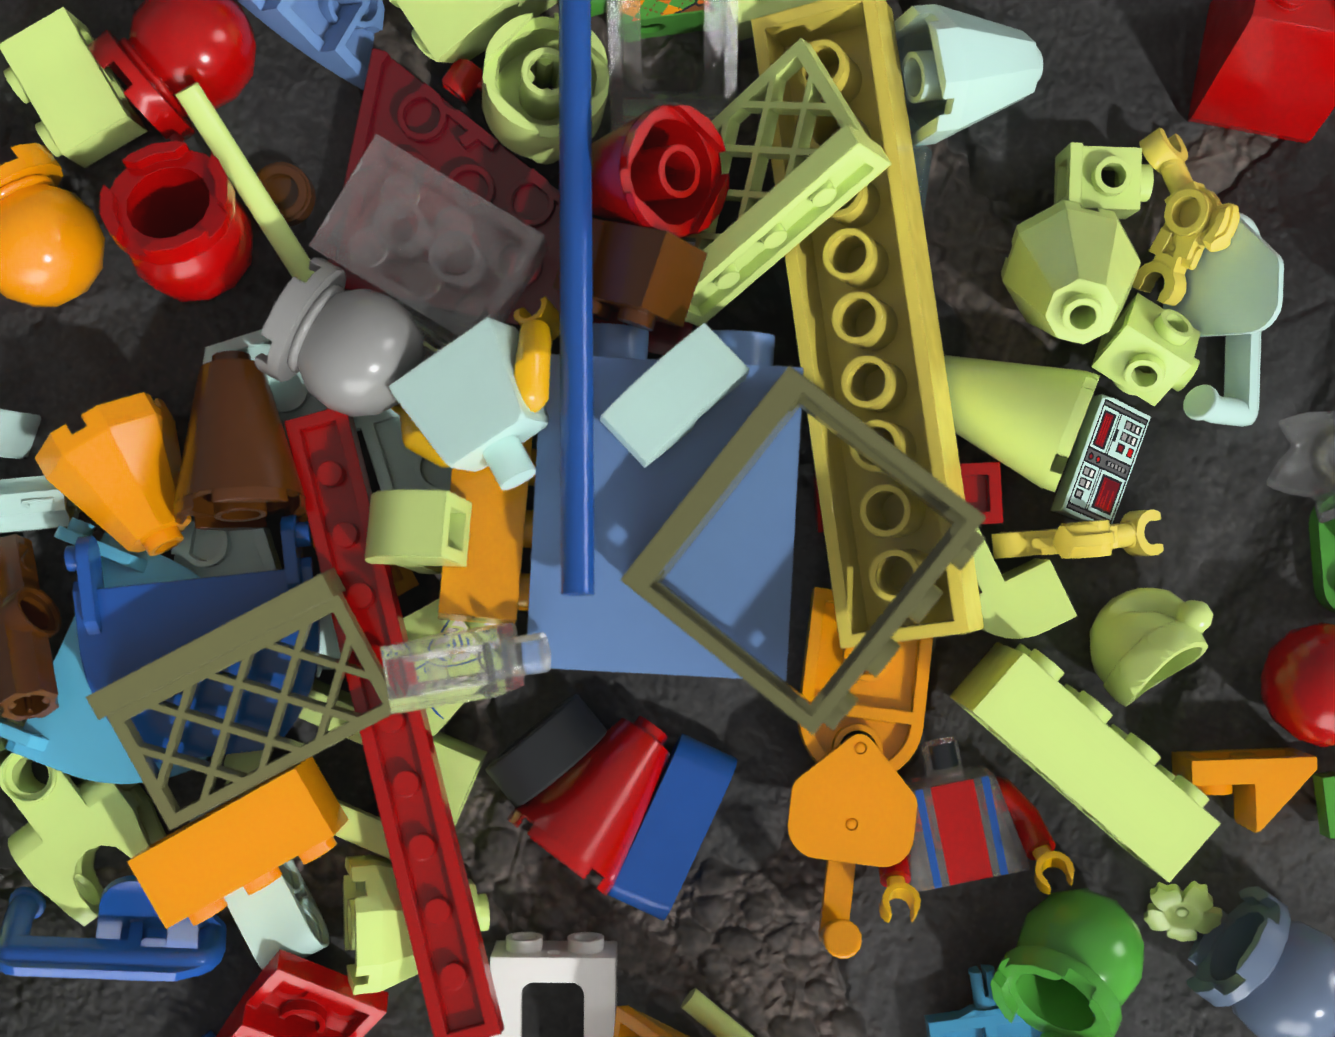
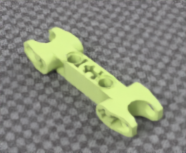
M8 719V721H11V722L16 723V724H18V725H21V726H23V727H24L25 722H26V720H27V719H25V720H22V721H20V722H17V721ZM0 737V787L12 799L28 821V823L8 838L10 853L35 888L48 896L64 912L85 927L98 917L100 898L104 890L94 870L95 855L100 846L117 847L127 856L133 858L150 844L166 836L153 802L139 783L112 784L95 782L63 773L48 766L49 778L47 784L40 783L32 773L33 760L5 749L8 739Z

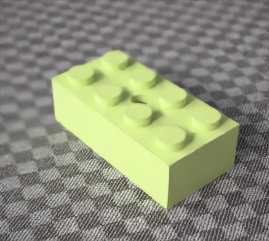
M996 642L949 697L1129 854L1170 883L1221 824L1203 809L1210 799L1180 774L1175 776L1160 764L1155 767L1161 756L1138 736L1131 732L1126 734L1114 724L1109 727L1106 723L1113 715L1095 698L1083 690L1079 693L1068 684L1062 686L1058 683L1064 672L1035 648L1031 651L1021 643L1014 649Z

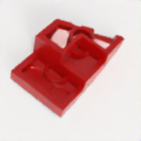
M280 949L243 995L216 1037H364L387 1013L389 992L383 990L381 992L353 995L348 982V976Z

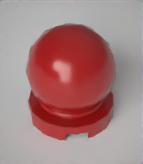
M144 0L132 15L128 39L123 37L119 41L111 32L105 30L87 45L89 51L101 67L105 69L109 66L128 87L123 92L127 98L166 139L169 138L171 141L185 142L196 133V130L187 119L190 117L175 96L176 93L198 82L216 110L235 100L254 73L256 53L254 31L242 7L233 0Z
M181 141L152 143L128 154L122 160L126 169L114 180L110 189L103 185L100 191L99 214L117 246L129 255L137 275L157 291L181 302L213 299L235 287L252 263L253 231L251 221L242 204L235 198V190L218 158L212 154L209 157L204 153L191 151L186 142Z
M1324 622L1290 630L1269 649L1261 674L1262 701L1272 720L1298 740L1320 747L1335 745V625Z

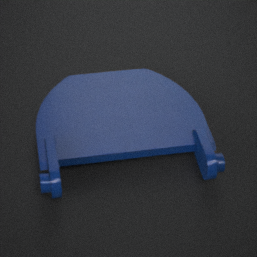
M296 515L281 517V540L285 569L104 588L101 555L96 538L94 536L77 538L75 546H67L65 548L64 558L67 570L70 572L77 571L78 581L73 582L74 608L81 661L91 692L94 693L314 578L315 572L312 557H303L302 548L312 546L313 544L309 521L299 522ZM320 619L312 623L305 649L320 653ZM299 630L279 641L295 646ZM267 648L256 652L247 679L282 689L291 656ZM301 659L292 688L293 693L309 697L317 674L318 664ZM241 661L222 671L237 675ZM207 678L197 684L190 709L224 719L234 686ZM244 690L234 722L269 732L278 700ZM183 691L164 701L179 705ZM288 703L279 736L284 737L301 714L303 707ZM147 709L131 718L144 742L167 748L175 716ZM187 720L177 752L195 758L213 756L220 730ZM230 734L224 755L261 751L264 749L265 744ZM153 758L155 763L162 762V760Z

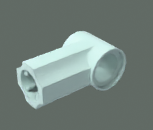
M44 475L0 479V534L58 528L59 525L67 527L72 517L76 519L79 517L81 509L54 487Z

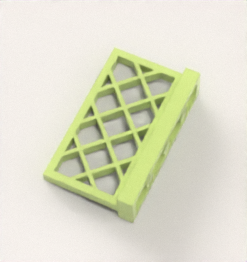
M802 38L792 45L711 121L721 135L726 152L719 153L722 174L729 173L732 157L751 158L745 189H729L725 201L741 202L738 219L722 234L715 233L718 215L708 229L681 238L684 241L695 242V247L708 253L685 319L686 322L700 327L703 323L708 322L891 165L881 146L868 138L811 44ZM804 67L808 73V80L803 101L782 102L786 82L798 70ZM821 96L824 99L825 103H820ZM751 114H762L755 145H735L740 124ZM779 115H799L792 148L772 147ZM834 116L841 128L818 149H809L816 117ZM768 160H789L785 178L769 192H761Z

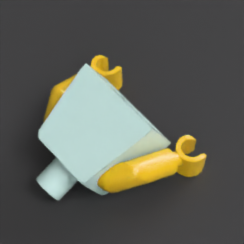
M546 296L540 299L541 307L533 316L524 307L514 312V318L521 326L520 332H518L516 327L487 317L389 385L392 394L400 403L391 409L400 415L402 440L408 450L441 468L451 467L477 472L489 466L502 490L517 487L535 475L536 469L522 443L548 425L549 417L544 405L549 399L551 342L560 335V312Z

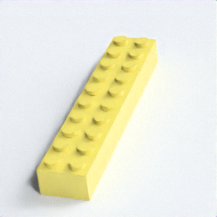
M819 0L752 19L759 76L800 38L804 39L815 50L868 138L881 146L891 162L888 168L785 255L800 367H804L803 376L965 500L892 8L885 0ZM804 67L798 70L786 82L782 102L803 101L808 80V73ZM821 96L820 103H825L824 99ZM779 115L772 147L792 148L799 115ZM834 116L816 117L809 149H818L841 128ZM771 159L775 186L785 178L789 160ZM807 413L841 649L851 648L859 643L952 524ZM974 556L961 571L951 563L934 583L936 587L943 591L939 600L919 624L910 617H907L891 637L893 640L899 642L970 633L984 629Z

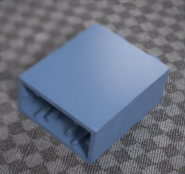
M593 323L595 595L591 596L561 595L560 354H550L549 399L544 405L549 421L546 428L538 432L527 629V635L543 632L546 637L527 641L526 667L743 679L620 579L788 368L785 366H773L774 335L751 331L712 330L750 371L742 384L697 419L691 432L644 468L604 426L600 419L601 415L636 380L659 361L648 359L649 331L631 325ZM792 367L803 376L804 367ZM801 408L796 411L662 581L665 586L784 681L787 679Z

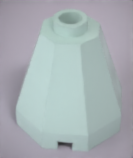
M937 4L912 6L894 21L910 130L913 132L911 134L913 147L936 144L1024 99L1035 92L1037 82L1042 76V54L1036 46V42L1022 30Z

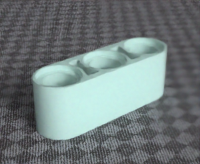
M214 807V808H212V809H210V810H208V811H206V812L200 814L199 816H197V817H195V818L189 820V822H191V821H193V820L199 818L200 816H202V815L208 813L209 811L215 809L216 807ZM293 859L280 865L279 869L282 872V876L263 889L248 895L244 887H241L224 897L228 903L229 911L253 957L262 970L280 949L306 958L329 946L330 940L326 923Z

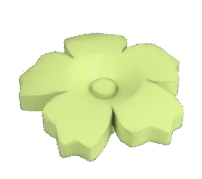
M1192 881L1184 891H1181L1177 884L1166 885L1158 882L1155 888L1150 889V898L1153 903L1147 905V911L1143 914L1144 921L1152 930H1166L1167 937L1180 942L1196 941L1197 931L1202 934H1208L1214 928L1221 925L1222 909L1213 906V897L1208 893L1207 884H1199L1196 881Z

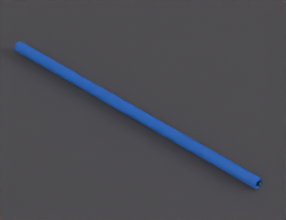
M559 0L561 595L591 596L595 595L591 0Z

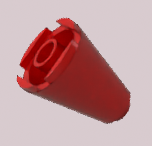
M661 105L647 110L593 142L592 215L618 223L668 231L679 238L697 234L708 229L722 211L729 190V173L722 174L719 155L721 152H726L721 135L710 119L691 106Z
M639 716L634 723L621 718L606 731L605 736L582 759L524 805L516 807L507 820L516 828L520 826L524 819L528 820L533 824L526 833L530 836V839L583 880L591 870L603 879L595 889L606 896L615 884L671 757L669 751L663 747L668 736L642 716Z

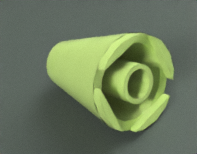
M945 355L944 361L955 433L1040 488L1055 492L1100 376L1083 370Z

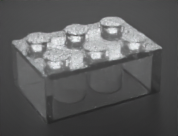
M377 134L374 136L309 245L327 260L387 296L392 297L400 304L457 338L487 317L505 323L550 249L542 233Z

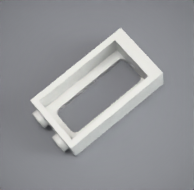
M515 932L508 934L506 940L496 941L490 956V971L505 1029L500 1035L492 1037H522V990L529 983L578 984L584 992V1037H613L617 1006V941H604V935L594 932L573 933L567 936V941H543V935L539 933Z

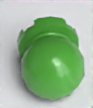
M1086 888L1053 892L1027 914L1021 927L1016 948L1006 952L990 982L993 1000L1007 1020L1012 1023L1017 1014L1028 1025L1042 1032L1040 1037H1114L1122 1021L1121 1006L1134 992L1142 979L1144 942L1138 925L1117 900Z

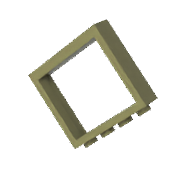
M788 366L620 580L814 735L823 723L834 731L858 701V698L849 690L863 672L867 670L874 677H877L893 658L901 645L891 637L906 618L910 617L919 624L943 594V591L936 587L934 583L950 563L961 571L986 539L976 530L987 517L795 369ZM799 408H802L952 524L812 702L662 583L664 578Z

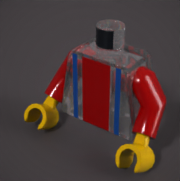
M955 737L934 739L921 744L927 776L904 780L917 799V815L912 848L901 862L889 867H878L880 883L887 887L879 905L880 917L885 922L889 923L892 917L889 903L892 899H902L909 905L910 921L913 922L921 904L918 892L1030 870L1028 859L1036 860L1034 880L1040 892L1050 894V885L1043 875V871L1050 867L1061 869L1066 875L1067 882L1072 886L1074 877L1073 862L1062 852L1053 851L1056 844L1038 809L1009 778L995 777L994 773L984 765L963 768L958 740Z

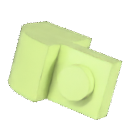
M401 489L372 493L365 561L370 564L397 565L420 574H442L443 566L467 567L472 502L448 490Z
M985 541L975 552L974 562L984 623L982 631L1003 638H1029L1077 617L1050 560L1034 558L1001 575Z

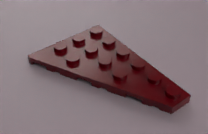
M372 48L328 262L344 270L346 276L344 291L369 289L390 296L400 303L481 320L488 317L510 326L521 328L514 318V312L524 307L533 316L541 307L540 299L546 296L560 312V291L552 288L560 265L559 191L536 170L529 168L499 144L497 139L463 112L446 102L429 85L421 82L392 59L386 51ZM611 312L609 321L593 317V323L628 325L616 319L617 312ZM685 321L683 327L656 322L654 331H649L648 355L662 358L692 333L693 324Z

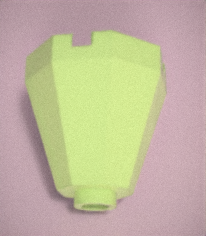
M1062 200L1016 226L1011 241L1012 248L1008 258L1006 257L1001 276L1005 287L1027 323L1056 338L1085 344L1110 331L1124 308L1141 262L1114 211L1098 208L1099 212L1082 208L1081 203Z
M375 855L346 856L345 868L349 875H344L343 877L345 950H355L356 963L346 965L348 982L353 995L381 992L418 974L391 859ZM468 879L480 931H488L490 910L487 894H477L475 883Z

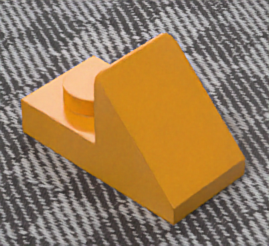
M1295 748L1172 752L1173 775L1177 776L1180 774L1205 795H1229L1233 793L1236 823L1254 833L1260 832L1317 770V757Z

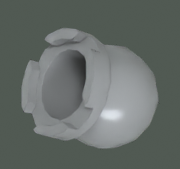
M323 258L311 259L309 269L314 271L312 276L306 283L296 277L289 281L274 304L262 329L261 335L271 340L272 344L268 356L261 353L255 357V365L258 370L279 382L289 381L300 372L306 388L312 396L328 409L352 417L378 415L400 404L392 394L389 385L424 362L422 334L411 313L392 297L369 289L344 291L346 276L343 269Z

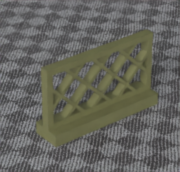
M335 568L315 576L86 697L98 720L107 716L169 830L178 827L403 708L401 700L342 593L346 589ZM332 612L346 635L340 659L305 649L312 623ZM299 630L295 646L279 641ZM267 648L291 656L282 689L247 679L256 652ZM352 649L362 666L349 662ZM301 659L336 669L326 703L292 692ZM241 661L237 675L222 671ZM345 673L370 680L382 703L364 713L335 706ZM206 678L234 686L224 719L190 709L197 684ZM244 690L278 700L269 732L234 722ZM183 691L179 705L164 701ZM288 703L323 713L316 738L302 743L279 736ZM147 709L175 716L167 748L144 742L131 718ZM332 717L347 721L328 731ZM187 720L220 730L211 762L177 752ZM230 734L265 744L257 769L245 773L221 765ZM275 747L289 751L271 761ZM153 758L162 760L160 770ZM173 764L207 774L201 797L180 808L167 785ZM218 777L232 781L214 791Z

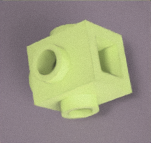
M1137 293L1120 313L1110 331L1102 335L1091 367L1110 378L1123 392L1129 395H1137L1155 406L1171 388L1177 392L1182 390L1195 374L1200 361L1194 356L1201 332L1193 328L1188 319L1179 312L1171 309L1165 310Z

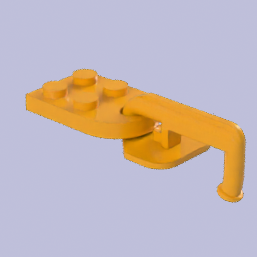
M819 587L812 589L800 694L810 702L813 701L855 648L841 649L832 589ZM933 637L897 642L901 647L877 677H874L865 670L849 690L858 698V701L834 731L823 723L817 732L812 735L798 723L802 743L816 764L800 775L791 787L787 831L792 844L802 854L811 858L827 860L818 934L820 941L827 951L840 959L854 956L862 943L861 932L850 921L856 864L876 867L893 866L901 862L908 855L913 845L917 799L897 773V770L903 767L913 756L922 737ZM852 731H861L866 734H852L840 744L844 736Z

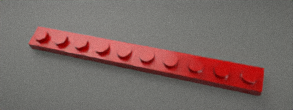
M326 409L286 420L284 423L293 460L306 497V513L320 571L323 573L335 568L346 589L342 593L403 704L401 710L361 730L360 736L433 1036L492 1037L500 1035L505 1027L390 564H370L365 561L372 491L354 418ZM332 612L331 616L341 653L346 635ZM352 649L349 662L362 666ZM345 673L355 712L364 713L382 703L370 680Z

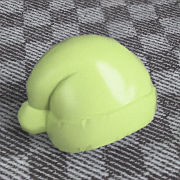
M1137 588L1112 598L1097 614L1090 629L1091 662L1095 673L1103 681L1106 691L1118 703L1126 707L1150 688L1198 660L1208 649L1202 633L1211 625L1213 612L1203 601L1189 600L1184 602L1172 591L1157 588Z

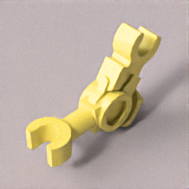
M1159 127L1139 141V144L1148 163L1162 175L1170 196L1164 200L1166 203L1165 223L1149 249V252L1155 254L1153 261L1144 264L1138 269L1132 287L1150 293L1156 281L1163 276L1165 285L1157 301L1162 304L1176 306L1182 301L1186 293L1187 281L1185 273L1187 268L1190 270L1196 268L1205 247L1210 252L1226 249L1231 244V238L1238 227L1240 215L1237 205L1232 203L1222 204L1217 195L1206 189L1204 184L1193 181L1185 164V161L1188 160V152L1184 142L1178 134L1167 138L1165 131Z
M1154 509L1136 510L1126 513L1120 523L1110 524L1109 520L1061 523L1058 529L1011 531L991 534L993 558L1059 554L1062 559L1110 556L1112 555V550L1117 548H1123L1127 554L1132 556L1159 555L1164 551L1163 544H1150L1147 542L1144 531L1149 521L1161 520V513Z

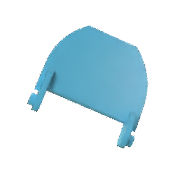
M72 517L67 528L58 526L54 537L75 545L77 538L92 536L96 526ZM104 532L101 541H97L100 555L102 556L104 588L201 578L185 566L160 554L149 556L146 550L140 553L127 551L108 533ZM74 616L53 662L59 708L44 718L27 719L24 727L0 717V737L8 739L5 749L78 778L112 784L143 783L106 717L98 720L86 699L92 692L81 661L76 616ZM208 756V757H200L199 759L208 761L209 756ZM156 762V765L159 768V770L161 768L162 762ZM173 764L170 777L183 774L192 769Z

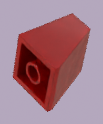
M1212 0L1209 5L1187 121L1305 144L1310 142L1335 108V0Z

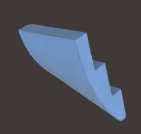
M237 0L260 21L311 59L364 90L374 43V34L383 30L385 12L383 0Z

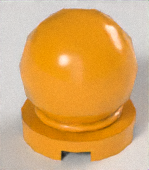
M39 143L20 144L10 147L17 156V159L0 165V293L8 299L33 307H58L89 290L103 269L105 237L93 210L75 193L57 188L63 177V172L60 164L49 149Z

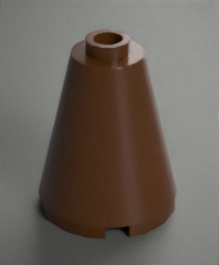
M222 351L212 355V361L203 364L198 372L173 502L176 523L182 525L189 515L195 517L196 529L236 531L267 528V516L284 512V515H296L299 519L305 515L306 497L267 374L258 370L255 361L251 360L250 354L246 352Z

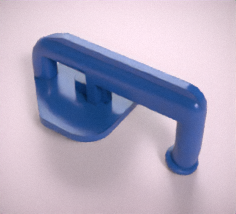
M135 875L115 879L103 890L99 904L96 938L30 936L33 920L44 913L46 901L38 890L24 886L16 888L11 893L9 906L0 929V971L6 975L172 982L200 976L212 971L222 961L226 950L227 934L226 924L216 914L195 926L187 917L166 929Z

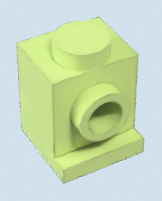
M1071 142L1055 156L1054 205L1062 200L1081 203L1082 208L1099 212L1098 208L1114 211L1118 219H1127L1140 210V202H1147L1150 199L1154 182L1153 167L1151 164H1142V148L1083 146V143ZM1102 170L1115 171V188L1104 184L1101 178Z

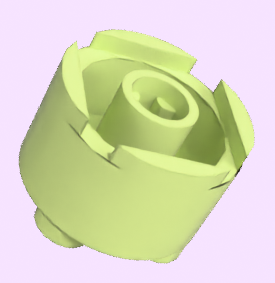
M533 13L519 15L505 23L494 34L486 48L482 74V110L490 130L504 146L521 156L545 165L559 160V13H554V17H533ZM591 30L593 138L602 122L609 92L610 75L605 48L597 35ZM549 86H552V87H554L555 89L551 90V89H549L548 87H549Z

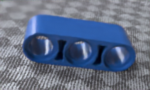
M680 734L615 884L607 895L664 921L729 786L737 765V758L688 735Z

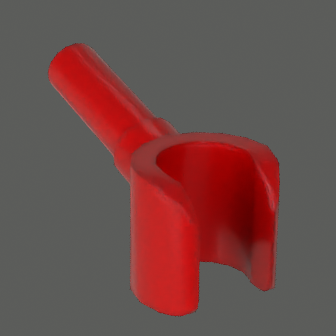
M459 59L451 65L443 76L442 85L448 92L467 104L477 89L482 92L483 71L472 61Z

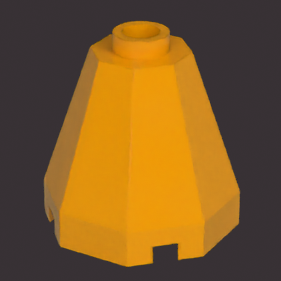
M142 392L99 404L81 414L86 424V427L72 435L65 424L49 434L35 456V460L45 478L127 551L140 553L146 550L149 556H156L169 551L184 540L181 532L190 524L192 517L188 515L182 525L176 523L174 517L173 502L182 459L175 420L163 400L159 398L153 400L150 394Z

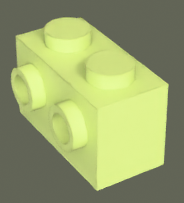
M61 7L0 43V50L10 65L3 72L16 95L26 104L31 102L42 121L35 124V128L51 153L56 157L64 155L86 168L146 133L147 129L132 103L123 93L124 90L109 66L103 69L89 51L87 45L94 38L87 26L66 8Z

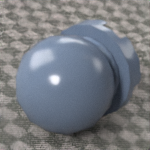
M1259 886L1242 889L1239 891V895L1244 902L1239 904L1229 914L1222 910L1221 925L1214 928L1210 933H1198L1197 940L1194 942L1188 956V960L1197 966L1196 976L1186 980L1187 986L1215 1007L1231 1006L1233 1013L1257 1037H1335V941L1322 931L1305 923L1291 921L1288 906Z

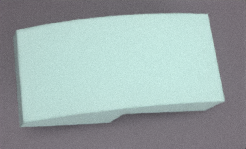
M703 323L636 380L601 415L600 421L636 460L646 468L691 432L700 416L742 384L750 369Z

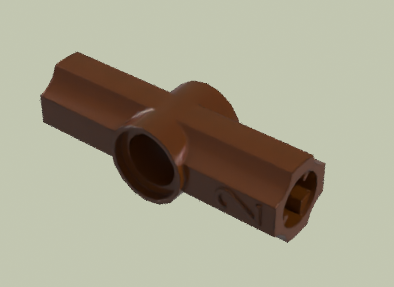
M17 534L0 537L1 717L20 722L30 718H44L59 708L58 689L49 638L60 630L62 618L54 601L44 591L40 590L32 541Z

